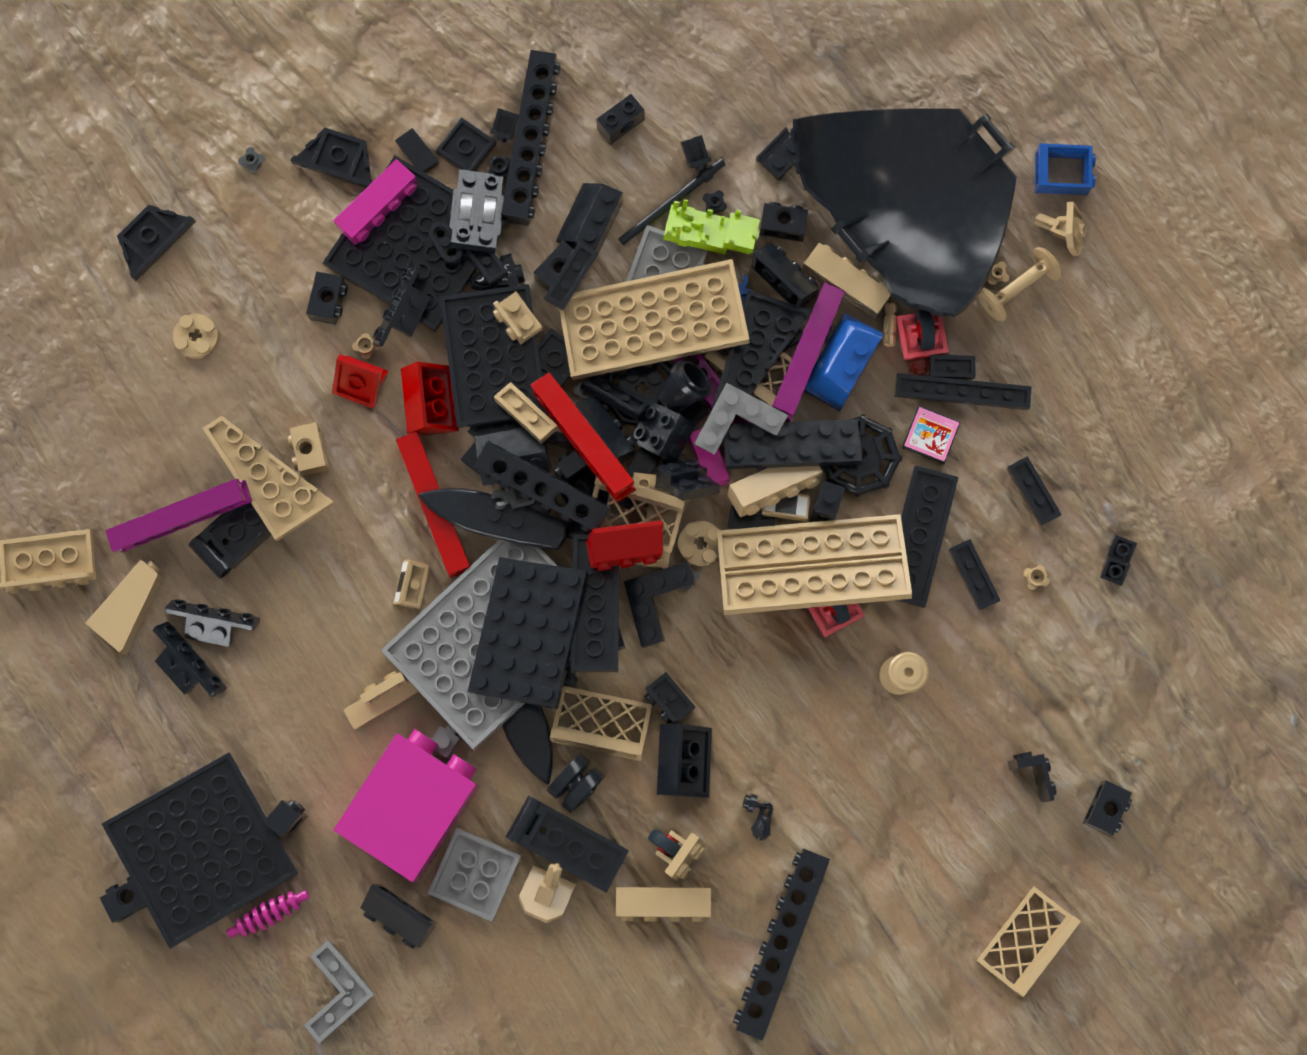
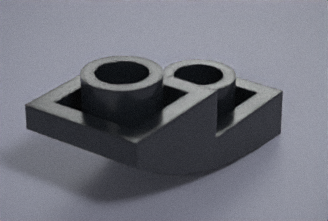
M1114 534L1100 578L1122 586L1137 543Z

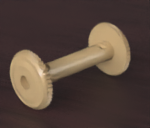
M1040 247L1034 249L1033 254L1037 264L995 295L986 288L981 289L979 300L983 308L993 319L997 321L1006 320L1007 315L1003 305L1044 274L1053 281H1058L1061 278L1060 265L1048 250Z
M907 651V653L901 652L899 655L884 660L885 662L881 665L878 675L880 684L884 687L883 689L890 692V694L893 693V695H902L910 692L913 693L923 688L926 681H928L927 678H929V668H927V663H925L922 656Z

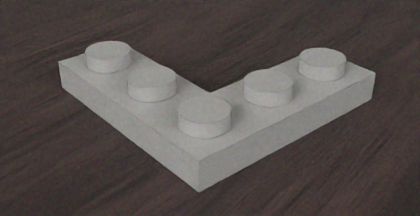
M726 383L694 444L715 455L735 415L777 436L787 414Z
M327 940L310 956L340 992L304 1025L319 1044L375 995L330 940Z

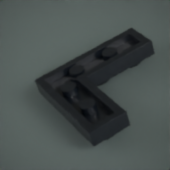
M687 561L624 581L642 648L665 642L653 597L696 584L690 562Z

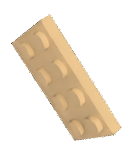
M85 529L0 540V589L5 591L6 594L20 593V589L28 588L29 591L43 590V586L51 585L52 588L66 587V583L74 582L75 585L89 584V580H96L92 530Z

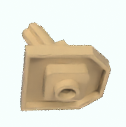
M1067 202L1066 216H1059L1057 219L1041 213L1036 216L1034 223L1036 226L1051 231L1053 236L1067 242V249L1072 256L1080 255L1082 239L1086 235V227L1083 223V216L1074 202Z
M555 863V865L550 864L547 871L533 865L518 898L525 914L545 923L562 917L576 886L575 883L560 877L562 868L559 867L558 863Z

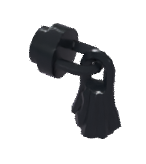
M752 793L750 795L746 794L742 808L750 813H753L755 807L760 808L758 817L751 827L752 834L757 840H765L771 835L770 822L773 805L770 802L758 803L757 795ZM769 809L768 815H763L764 810Z

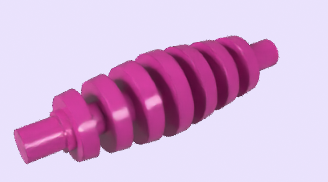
M307 890L298 894H294L292 891L287 893L288 899L284 895L278 896L279 903L275 898L269 899L270 907L266 901L260 903L261 910L258 906L252 909L253 916L248 911L244 914L245 921L242 917L236 919L235 926L226 930L228 937L232 938L238 934H242L243 937L248 936V929L252 933L258 932L257 925L261 930L267 929V923L270 927L276 925L275 917L281 922L284 920L283 912L288 917L292 914V907L295 911L299 910L301 902L310 898Z

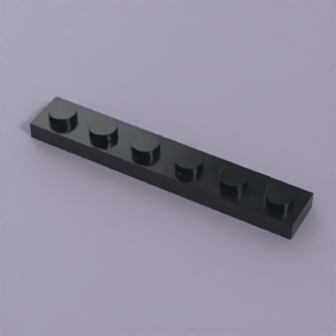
M897 373L894 397L1029 410L1032 386Z

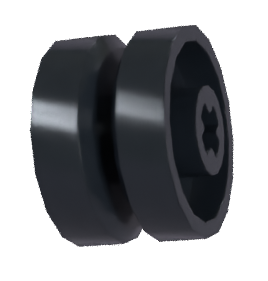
M582 753L556 777L546 790L555 799L560 798L568 791L569 793L562 801V806L570 814L595 792L596 787L605 777L598 768H593L585 776L583 775L588 769L590 761Z

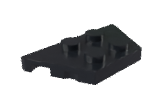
M326 127L317 134L315 139L310 140L305 145V149L297 156L294 155L290 160L294 165L367 188L372 183L367 142Z
M147 205L117 235L132 279L136 282L196 223L195 219L191 216L186 217L170 210H161L159 207Z

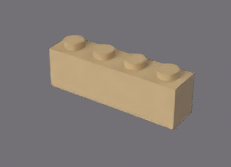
M818 243L805 261L802 271L823 285L827 283L845 291L842 298L873 319H876L891 298L885 283H878L872 279L869 272L863 269L859 270L853 266L854 264L846 257L841 258L835 254V250L830 246Z
M819 466L767 468L730 484L727 496L740 517L747 514L750 516L757 513L760 508L767 505L771 507L777 504L782 498H791L805 488H814L819 484L823 471Z
M616 887V916H621V921H635V917H644V921H658V917H668V921L682 922V917H692V922H706V917H711V888Z

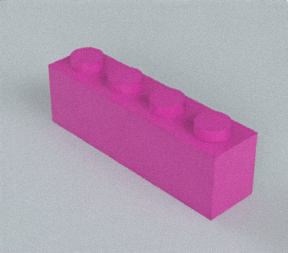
M396 159L333 220L336 228L354 245L359 241L363 242L375 226L378 227L384 222L385 216L390 211H395L406 196H410L415 192L418 185L415 175Z

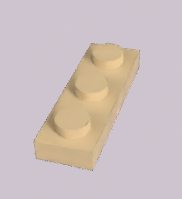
M511 382L494 396V400L541 444L558 430L557 425Z

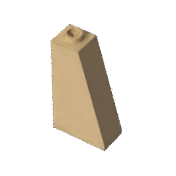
M140 560L85 624L118 652L126 655L164 578L158 573L161 569L151 561L147 564Z

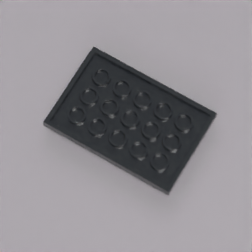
M529 284L440 296L458 428L514 421L515 419L494 400V396L510 382L548 416L545 409L533 395V389L531 388V384L542 377L536 334L520 345L517 339L513 341L506 332L508 327L504 321L500 323L493 314L495 310L493 303L496 301L500 303L515 292L518 293L533 314Z
M499 557L467 692L558 709L589 573L585 570Z

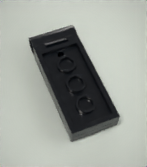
M248 503L218 516L199 535L190 541L189 547L221 579L243 562L272 534L253 505Z
M529 795L505 836L553 864L558 863L562 869L606 893L629 852L626 848ZM543 827L547 829L545 834L541 833Z

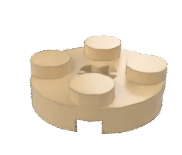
M202 314L182 316L173 331L175 347L184 356L191 359L204 358L205 355L213 352L219 343L220 335L215 323L209 317ZM199 331V334H202L201 338L191 341L193 340L191 337L192 333Z
M706 521L688 523L678 538V550L686 562H690V565L695 567H705L719 558L717 531L720 530ZM698 538H703L707 546L706 548L703 546V549L699 550L694 541L696 539L699 540Z

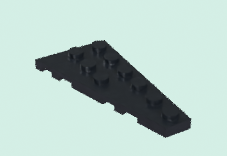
M748 290L743 311L750 343L730 347L712 409L726 383L751 395L810 316L812 310Z

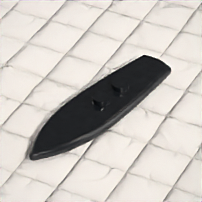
M444 488L418 494L420 500L442 519L464 530L482 536L553 550H559L567 537L568 524L565 521L528 506L512 509L510 503L506 504L505 508L498 510L495 508L496 503L502 502L500 498L492 499V494L464 488Z
M524 703L502 724V728L511 747L522 763L542 782L549 784L553 767V750L548 723L541 706Z

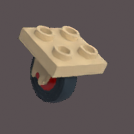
M654 829L648 836L649 841L658 846L655 854L669 864L665 873L677 882L680 879L684 880L691 871L690 864L694 859L698 860L705 850L703 848L705 843L692 832L687 840L672 830L669 834L664 835L657 829Z

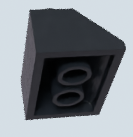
M583 183L556 242L561 244L562 241H565L571 248L575 249L580 241L599 254L623 203V192L605 184Z
M769 243L753 253L751 268L787 303L804 308L817 295L819 288L816 281L810 276L806 277L801 272V267L795 261L791 262L781 247H775L772 243Z
M594 396L574 404L620 464H623L635 455L634 448L636 445L629 435L627 437L624 436L621 431L623 429L621 423L616 417L614 419L611 418L608 413L610 409L604 401H599Z
M523 427L475 436L477 459L486 442L491 441L549 473L551 472V462L546 440L541 444ZM498 460L495 463V468L498 472L504 473L507 465L504 461ZM518 471L515 478L516 480L527 478V475L523 471ZM481 475L483 486L496 484L499 481L492 476L486 478Z
M660 724L657 795L709 798L712 728L685 724Z
M372 884L360 909L365 911L363 916L374 923L376 920L383 923L385 931L393 936L396 933L404 938L402 942L412 949L415 946L421 948L437 925V922L381 884Z

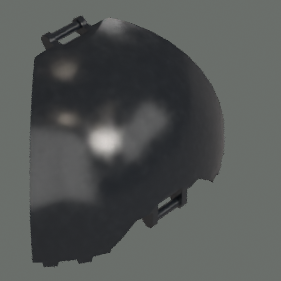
M960 108L856 110L817 114L793 119V128L790 129L791 142L794 143L796 160L794 165L796 174L800 175L804 190L830 211L836 222L831 228L832 232L835 235H839L856 256L855 260L858 264L867 261L881 274L885 286L890 292V296L904 302L903 305L913 309H922L931 312L932 315L941 317H956L962 313L977 297L994 266L1007 228L1017 179L1016 175L1003 160L1015 149V146L1012 142L1009 143L990 121L992 118L988 113L980 117L974 124ZM982 127L988 131L1002 148L997 154L978 133Z

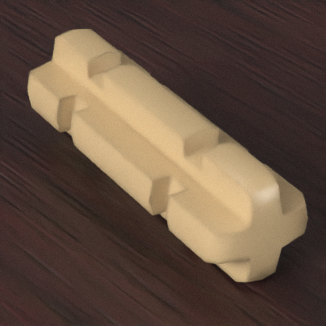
M887 303L884 307V314L886 315L884 317L883 346L893 347L896 343V336L894 335L896 333L897 305L894 303Z

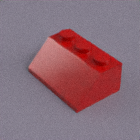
M417 361L401 368L407 434L417 431L418 435L426 436L458 432L459 428L456 422L449 366Z
M662 520L592 529L586 541L591 569L598 568L599 571H604L616 565H620L621 568H627L639 562H643L644 565L656 563L663 554Z

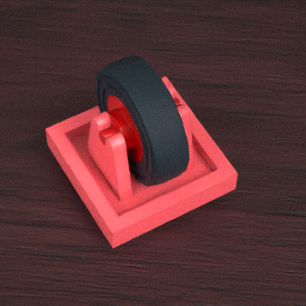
M918 310L914 314L896 317L903 361L928 358L930 355H947L949 353L941 316L932 315L931 312L925 310Z
M858 603L808 608L824 638L865 617Z

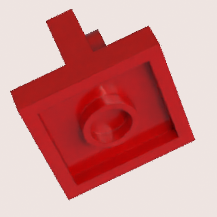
M340 354L336 360L332 394L374 409L377 404L379 389L387 379L388 370Z

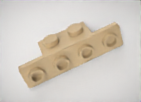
M394 671L383 678L384 682L377 686L374 683L363 689L364 693L360 695L361 699L345 708L344 713L352 727L358 729L419 693V691L401 672L396 673Z

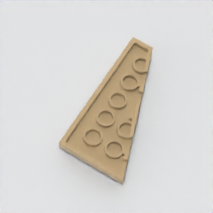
M223 416L203 427L204 432L234 478L239 479V481L246 480L253 501L251 504L276 541L335 504L334 501L304 480L299 474L265 450Z

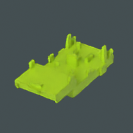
M684 199L682 207L679 206L680 202L674 201L673 205L671 204L663 240L678 243L679 246L683 247L691 246L725 255L727 249L745 254L753 253L755 240H758L760 231L758 226L760 219L741 215L740 210L731 213L730 218L714 215L711 209H708L707 213L697 211L695 208L687 206L688 200Z

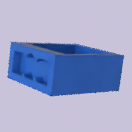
M1039 143L1035 151V193L1088 195L1096 183V176L1092 174V167L1096 163V154H1093V146ZM1048 157L1082 159V184L1049 183Z

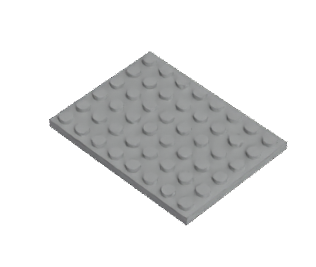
M498 540L381 650L474 751L524 704L467 692L499 557L557 566L539 547Z

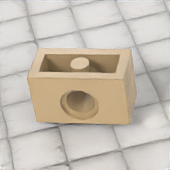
M314 422L289 428L291 436H288V443L290 449H294L296 457L292 458L295 471L299 470L302 476L329 470L319 425ZM305 446H312V451L309 454H302Z

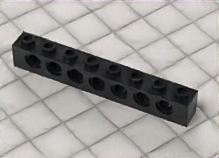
M530 50L501 217L507 223L529 226V220L534 219L535 206L532 205L533 198L538 197L539 185H536L537 177L541 178L543 167L540 164V158L545 157L546 144L543 143L544 136L548 137L550 123H547V119L553 113L551 96L556 95L557 83L554 80L555 75L559 76L561 63L557 62L556 53ZM542 74H545V75L548 76V77L545 78V79H539V78H537L539 75H542ZM536 95L544 96V98L540 100L534 99ZM533 115L540 116L538 120L530 119ZM530 135H535L537 137L533 141H529L526 139ZM525 156L533 157L531 161L523 160ZM522 176L530 178L527 182L519 181ZM518 197L526 198L523 203L515 201Z
M802 849L801 853L796 852L792 862L795 869L792 875H787L783 886L787 888L784 897H779L775 907L778 910L776 919H771L767 928V932L770 933L768 941L762 942L758 953L762 956L759 965L754 964L750 974V977L753 978L750 987L746 986L741 998V1000L745 1001L742 1010L737 1009L733 1019L737 1031L763 1041L827 870L829 858L806 849ZM804 868L809 869L812 873V878L808 882H803L799 877L800 871ZM797 890L802 892L804 897L802 903L798 905L791 901L792 893ZM787 913H792L795 917V923L791 927H786L782 921L783 916ZM778 936H784L787 940V945L783 949H777L774 945V940ZM771 958L776 959L779 964L774 972L767 971L765 966L767 960ZM762 981H767L770 984L769 992L764 995L759 994L757 991L758 984ZM753 1004L761 1006L762 1011L758 1017H751L748 1013L749 1007Z

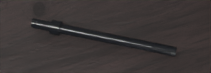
M720 158L709 168L702 169L695 179L618 238L619 242L625 245L643 231L647 225L649 226L671 208V204H674V201L680 202L702 183L709 182L713 175L726 165L725 162Z

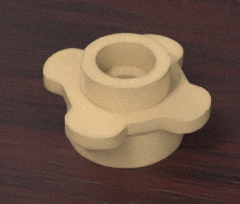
M1000 261L993 266L987 278L990 285L1008 282L1009 275L1006 273V264Z
M368 333L362 334L352 345L353 350L358 351L365 360L370 359L371 354L379 349V347L372 345L373 340Z
M1043 565L1024 570L1023 575L1027 578V587L1030 590H1035L1039 586L1046 587L1049 584V579Z

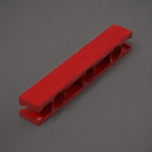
M548 373L532 383L531 388L535 398L616 503L635 492L634 480L553 376Z
M417 431L396 439L417 496L422 492L440 489ZM418 497L450 578L463 574L470 567L455 526L435 514Z

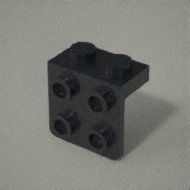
M650 402L631 439L635 444L671 463H676L696 424L655 402Z
M1030 751L1013 755L1014 760L1007 761L1009 770L1032 766L1040 801L1049 802L1055 800L1054 795L1057 794L1056 786L1053 781H1050L1048 773L1051 772V765L1049 759L1045 758L1044 754L1032 756Z

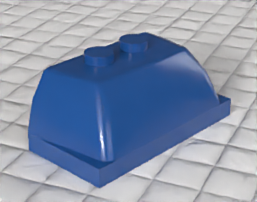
M845 313L813 367L804 392L840 412L881 342L884 333Z

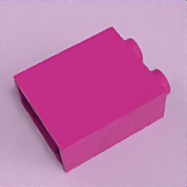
M414 729L408 739L396 733L333 829V831L411 882H419L480 787L471 781V778L477 771L475 767L453 754L447 765L431 754L438 743Z

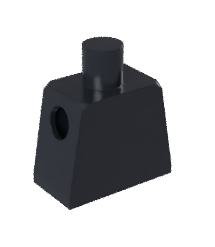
M823 480L809 523L835 520L845 487Z

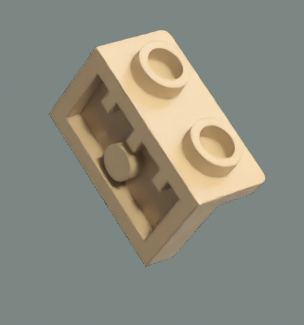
M517 292L500 303L498 301L493 303L495 309L493 311L494 316L500 323L504 321L508 327L506 332L513 341L517 339L520 345L543 329Z

